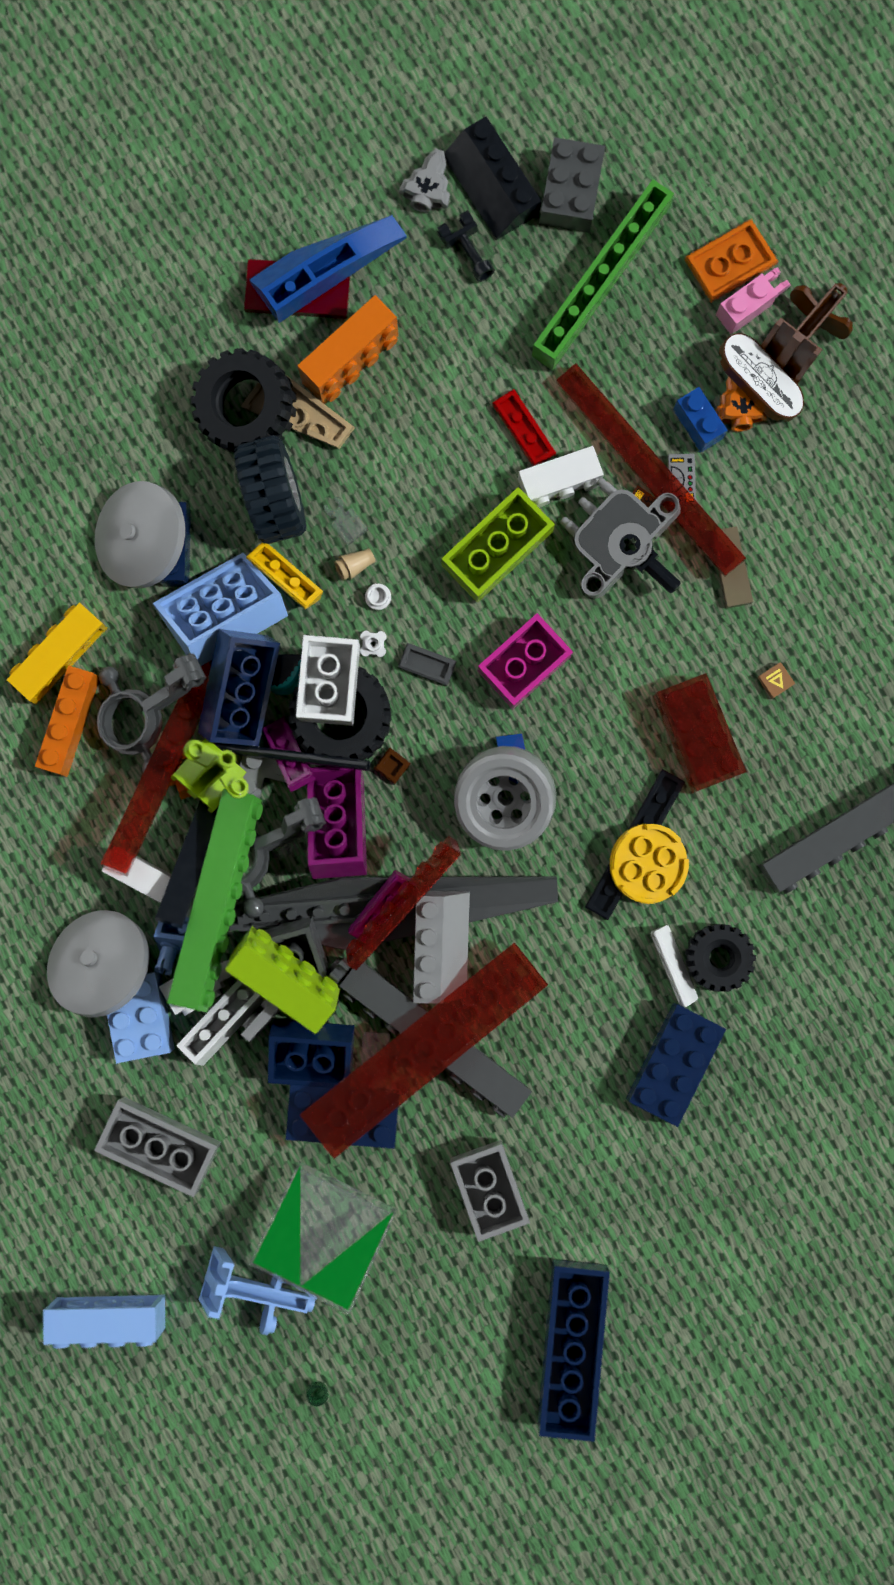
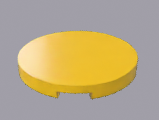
M640 824L628 829L618 838L610 855V873L616 887L629 899L644 904H655L672 895L674 896L684 884L688 874L689 859L687 858L681 838L671 829L662 825Z

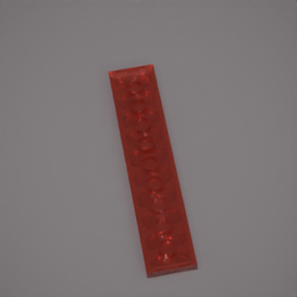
M514 942L303 1111L300 1116L332 1158L335 1159L547 987V982Z

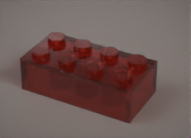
M707 673L656 692L653 696L692 794L746 773Z

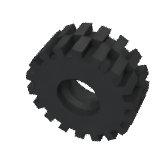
M726 924L709 925L702 930H698L695 936L690 938L688 949L685 951V955H687L685 964L689 968L690 976L695 979L696 983L712 991L729 992L734 988H740L743 982H747L750 979L749 974L754 972L755 969L753 967V961H756V955H753L755 948L748 941L750 938L746 934L741 933L740 929ZM717 947L726 949L730 955L729 963L724 968H715L710 963V953Z

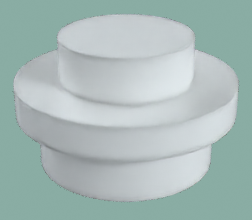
M373 584L366 590L365 600L370 608L383 610L391 602V593L385 585Z

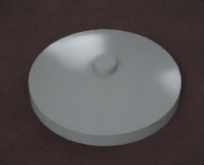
M147 481L132 482L114 492L103 506L95 529V550L103 571L114 582L131 588H146L163 580L175 567L185 540V520L177 499L164 487Z
M94 911L74 920L56 939L48 958L47 981L55 1000L68 1011L83 1017H102L122 1008L136 995L146 977L149 966V946L146 936L134 921L115 911Z

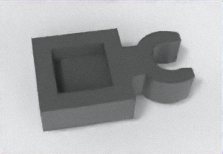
M337 958L327 970L330 973L329 978L338 984L353 964L346 958L341 961Z

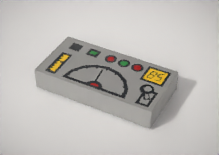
M668 454L669 493L678 498L680 507L696 506L695 454ZM669 501V507H675V504Z

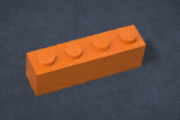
M68 665L35 767L68 777L99 683V678L96 674Z

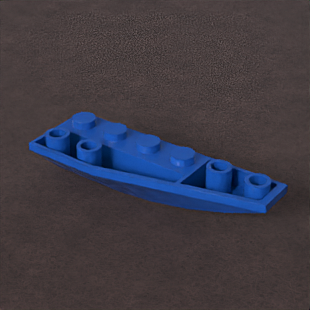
M391 215L294 250L249 281L278 323H280L406 239L407 235Z

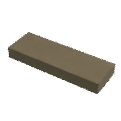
M737 526L711 531L710 536L726 609L752 604L753 598Z

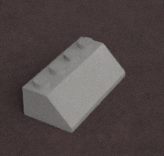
M416 890L413 1003L441 1004L467 998L470 891Z

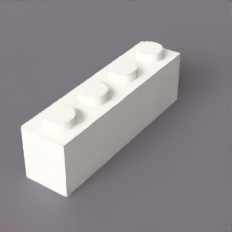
M238 980L177 1044V1047L195 1065L204 1066L265 1001V998Z

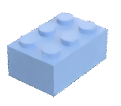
M156 971L146 974L140 989L126 1005L107 1015L116 1064L167 1054L175 1049L166 999L159 988L163 985L161 974Z

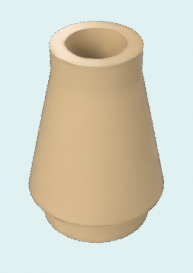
M367 548L363 551L339 556V559L334 564L342 580H352L369 565L375 563V558L372 551Z

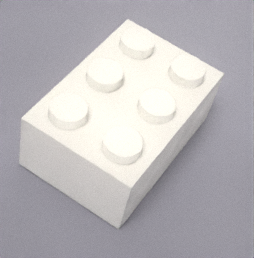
M303 635L296 718L299 721L353 726L360 654L359 640Z

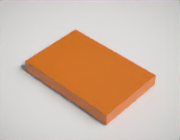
M752 219L685 257V262L710 302L724 296L778 263V260Z

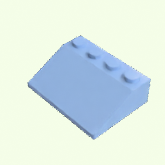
M244 553L239 554L153 603L186 655L190 653L195 654L200 666L208 663L213 658L218 629L258 634L288 616L280 592L256 566L246 559Z

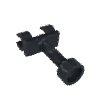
M466 210L459 214V221L463 228L452 234L448 225L444 223L437 227V234L447 249L457 243L461 244L474 265L473 275L478 282H482L491 277L495 269L489 260H482L468 238L477 232V223L470 212Z

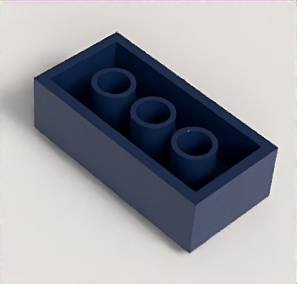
M218 629L198 733L209 742L259 746L280 648L278 641L268 635Z
M673 1003L626 1100L678 1127L726 1029Z
M290 1085L286 1140L395 1149L400 1090L350 1086L349 1089Z

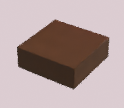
M389 748L374 769L393 784H396L411 763L392 748Z

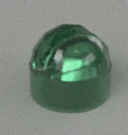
M321 1381L310 1383L306 1390L308 1403L316 1407L326 1403L329 1396L327 1386ZM317 1388H320V1389L317 1390V1392H316L313 1396H311V1394H312Z

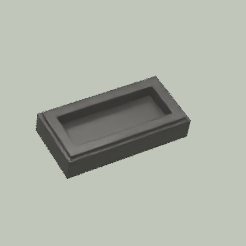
M407 643L398 668L448 686L457 661Z

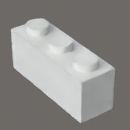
M593 446L521 470L518 474V480L522 491L538 507H543L550 503V499L556 497L566 499L573 496L576 490L584 488L585 491H589L598 487L597 481L603 478L604 474Z

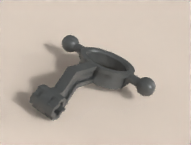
M193 653L181 656L175 660L173 664L175 670L164 676L165 687L153 695H149L142 690L127 689L121 691L118 684L119 672L111 666L104 667L99 671V682L108 687L111 692L110 696L102 703L98 712L97 727L99 735L105 744L122 754H140L144 761L142 771L149 778H157L163 772L162 762L154 758L150 751V748L156 743L161 732L162 715L160 711L190 692L191 688L198 687L204 683V679H206ZM134 699L144 710L145 727L141 736L135 742L125 745L113 733L112 716L115 709L123 701Z
M305 798L297 802V805L294 806L295 812L284 816L280 828L263 836L256 832V839L253 844L255 853L253 866L241 880L242 893L245 899L242 907L247 917L258 918L264 911V904L259 898L255 897L252 888L259 884L267 873L270 861L269 852L304 836L307 832L317 831L326 824L317 798Z

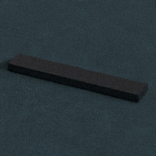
M661 769L628 829L640 824L662 825L685 781ZM610 862L585 905L586 909L606 920H609L623 895L613 882L610 873Z
M201 800L199 801L155 916L156 921L182 929L199 883L218 807L211 813L208 811L209 807Z

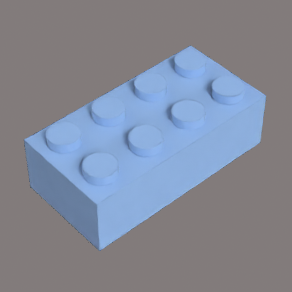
M165 1295L57 1297L43 1310V1345L52 1344V1348L56 1349L69 1347V1344H80L82 1348H91L97 1346V1343H108L109 1347H121L125 1343L136 1342V1346H150L153 1342L157 1341L165 1329Z

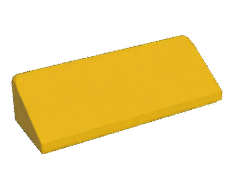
M261 542L246 556L247 560L305 610L321 599L323 590L269 544Z

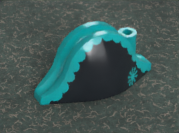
M302 654L278 655L271 686L273 693L288 695L294 691L296 686L299 687Z

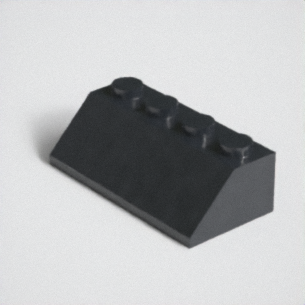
M487 116L465 128L444 152L447 165L496 240L540 214L541 199Z

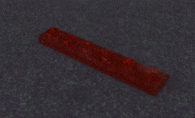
M448 836L444 842L438 843L429 859L419 864L412 878L408 882L405 881L399 887L395 897L391 901H387L382 906L378 916L365 925L361 935L348 944L346 948L348 966L357 970L457 860L461 852L455 839Z

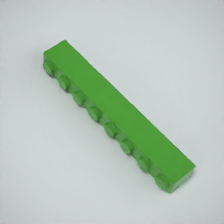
M652 179L534 343L532 350L533 358L552 371L669 210L674 196L673 192Z
M223 789L168 997V1004L208 1012V1008L214 1002L215 993L213 989L215 981L219 979L222 970L220 961L222 954L225 953L228 947V930L235 920L236 913L234 907L236 899H239L242 893L241 880L243 872L245 873L249 866V849L255 842L256 822L260 819L263 811L262 800L255 795L246 794L243 798L236 799L231 797L226 789Z

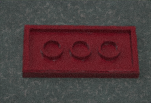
M248 259L244 301L245 312L272 314L249 280L277 261ZM351 275L292 315L348 319Z

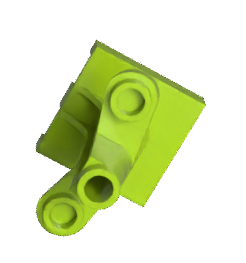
M204 739L202 742L191 740L186 743L184 755L187 759L170 778L173 781L177 779L188 789V794L194 799L199 798L209 807V812L212 813L219 806L223 789H226L229 795L236 799L243 798L248 793V783L243 778L247 772L235 763L236 757L233 752L229 750L222 751L207 739Z

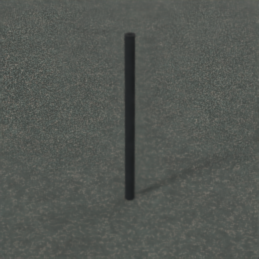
M212 742L220 750H229L235 755L369 771L371 766L370 760Z

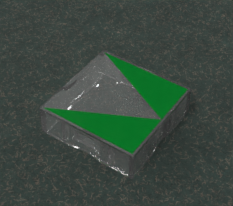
M299 1161L248 1267L282 1284L291 1285L307 1293L311 1298L348 1316L398 1209Z

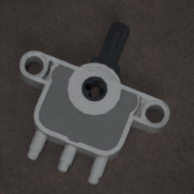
M600 478L597 481V485L608 495V498L598 508L585 497L579 500L583 510L590 515L580 528L567 517H563L560 521L564 528L575 538L576 547L581 554L594 565L582 579L581 586L583 591L590 598H601L625 573L624 569H637L642 574L646 571L666 591L672 594L678 589L681 582L657 560L659 556L654 551L652 539H657L680 514L681 508L678 498L672 493H664L647 507L630 491L617 490L604 478ZM664 502H673L675 509L671 513L662 512L661 506ZM636 541L635 546L637 549L635 551L630 549L626 552L627 547L625 544L627 542L632 544ZM593 579L601 581V587L596 592L588 590V583Z

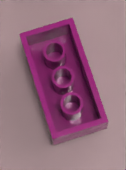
M331 766L310 768L315 780L307 784V799L317 798L326 822L321 829L308 832V867L312 878L367 875L365 790L362 770Z

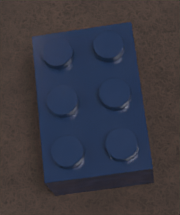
M274 1019L269 1034L268 1083L349 1089L353 1072L355 1025L325 1023L317 1034H314L297 1021Z

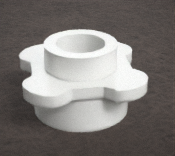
M364 631L361 633L360 637L363 643L360 653L362 656L377 655L378 657H383L386 654L384 641L387 637L384 632L370 633L369 631ZM371 642H375L376 645L371 646Z

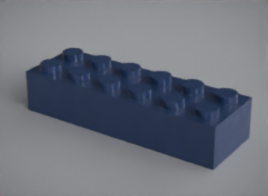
M552 1260L537 1423L539 1436L595 1442L610 1271L605 1264Z

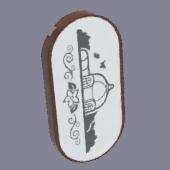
M736 333L730 335L721 344L719 355L721 354L722 360L720 363L723 370L769 418L776 421L781 419L785 420L784 422H789L801 413L804 406V397L799 385L755 339L746 334Z

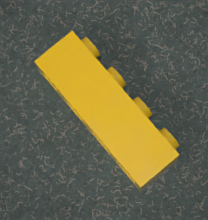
M80 602L76 606H71L65 612V618L58 625H53L47 631V637L41 644H35L29 650L28 657L24 662L16 664L9 672L10 676L7 681L34 704H37L66 673L68 665L73 666L107 629Z

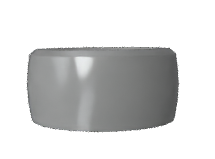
M515 746L489 748L470 760L459 775L454 795L457 819L463 830L482 846L505 851L522 848L541 836L552 820L556 808L554 779L547 766L528 750ZM497 777L500 782L497 785H492L489 780ZM509 777L519 780V783L516 784L509 780ZM501 791H510L513 798H510V796L508 799L502 798L503 793ZM524 791L530 795V799L527 801L523 800L520 796ZM484 793L491 797V800L487 803L481 801L480 798ZM520 809L522 816L515 818L512 816V811ZM494 810H499L502 813L500 819L492 817Z

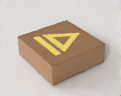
M781 662L757 677L771 699L795 684Z

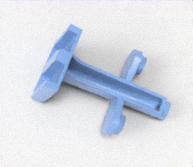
M216 1246L213 1247L199 1296V1301L208 1317L219 1319L226 1297L264 1304L260 1321V1334L268 1335L269 1333H274L277 1318L273 1316L275 1307L303 1313L312 1312L315 1304L314 1295L281 1288L284 1278L274 1273L270 1285L233 1276L231 1274L234 1263L226 1250Z

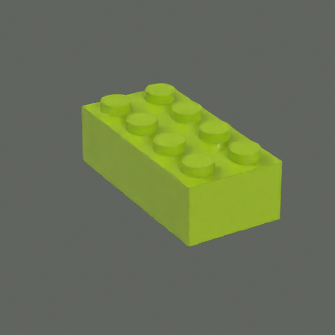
M517 487L441 558V566L478 603L553 533L555 524Z
M252 926L232 951L225 971L311 1032L317 1034L336 1010L340 991L338 985L331 978L318 974L309 962L300 961L293 956V952L284 945L279 946L272 941L271 936L262 929L257 930Z

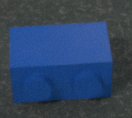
M700 387L676 401L673 411L700 452H703L724 438L728 430Z

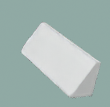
M665 925L651 931L650 934L679 1005L687 1007L695 1002L698 996L670 927Z

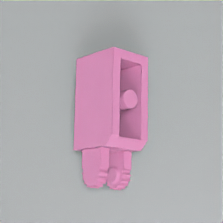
M777 267L766 275H759L720 304L716 316L731 335L768 309L775 299L791 286L788 280H786L777 287H772L770 282L774 281L781 273Z

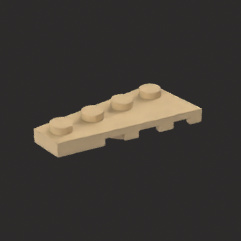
M289 378L293 385L291 390L296 394L297 400L293 403V407L297 409L296 416L290 417L289 420L293 424L291 429L340 449L355 429L354 426ZM259 382L241 405L242 408L258 415L263 409L265 400L264 390Z

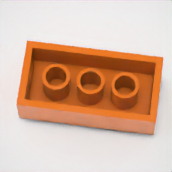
M374 295L297 365L302 384L323 404L327 401H334L340 395L341 388L347 383L349 385L353 384L359 378V372L367 366L369 368L374 365L379 358L378 355L384 349L390 350L397 343V317Z

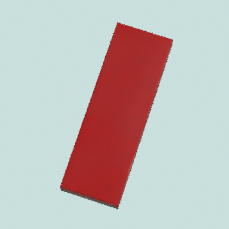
M515 389L492 402L496 412L532 466L544 463L556 455V451Z

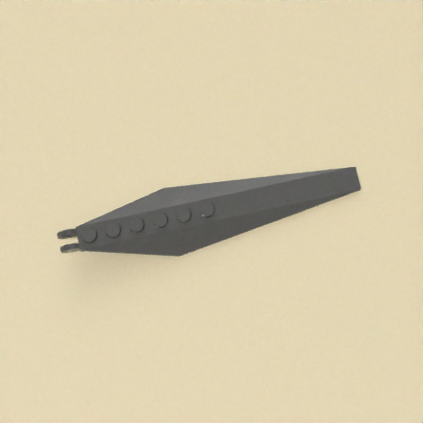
M557 876L409 877L417 882L418 888L416 890L470 891L469 923L558 902ZM341 877L259 897L264 904V911L258 918L247 917L242 907L244 901L239 902L234 907L237 918H235L233 925L229 927V931H248L252 926L257 930H265L312 916L323 946L343 950H353L369 946L350 935L348 928L389 877ZM416 890L372 945L415 935Z

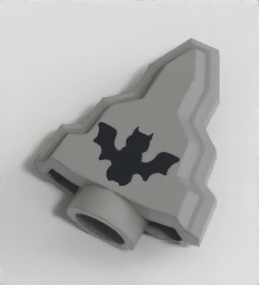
M435 148L425 158L422 167L413 170L410 178L404 179L401 184L399 194L411 200L410 205L415 210L429 213L431 207L437 209L448 208L450 193L447 191L448 180L444 176L446 169L444 151Z

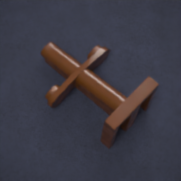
M835 283L819 303L812 296L809 287L806 285L796 286L790 293V299L806 316L805 320L795 329L780 317L761 344V347L776 360L797 384L822 351L819 346L810 340L819 327L839 339H846L852 333L853 324L849 318L832 314L833 310L848 293L846 286L842 283Z

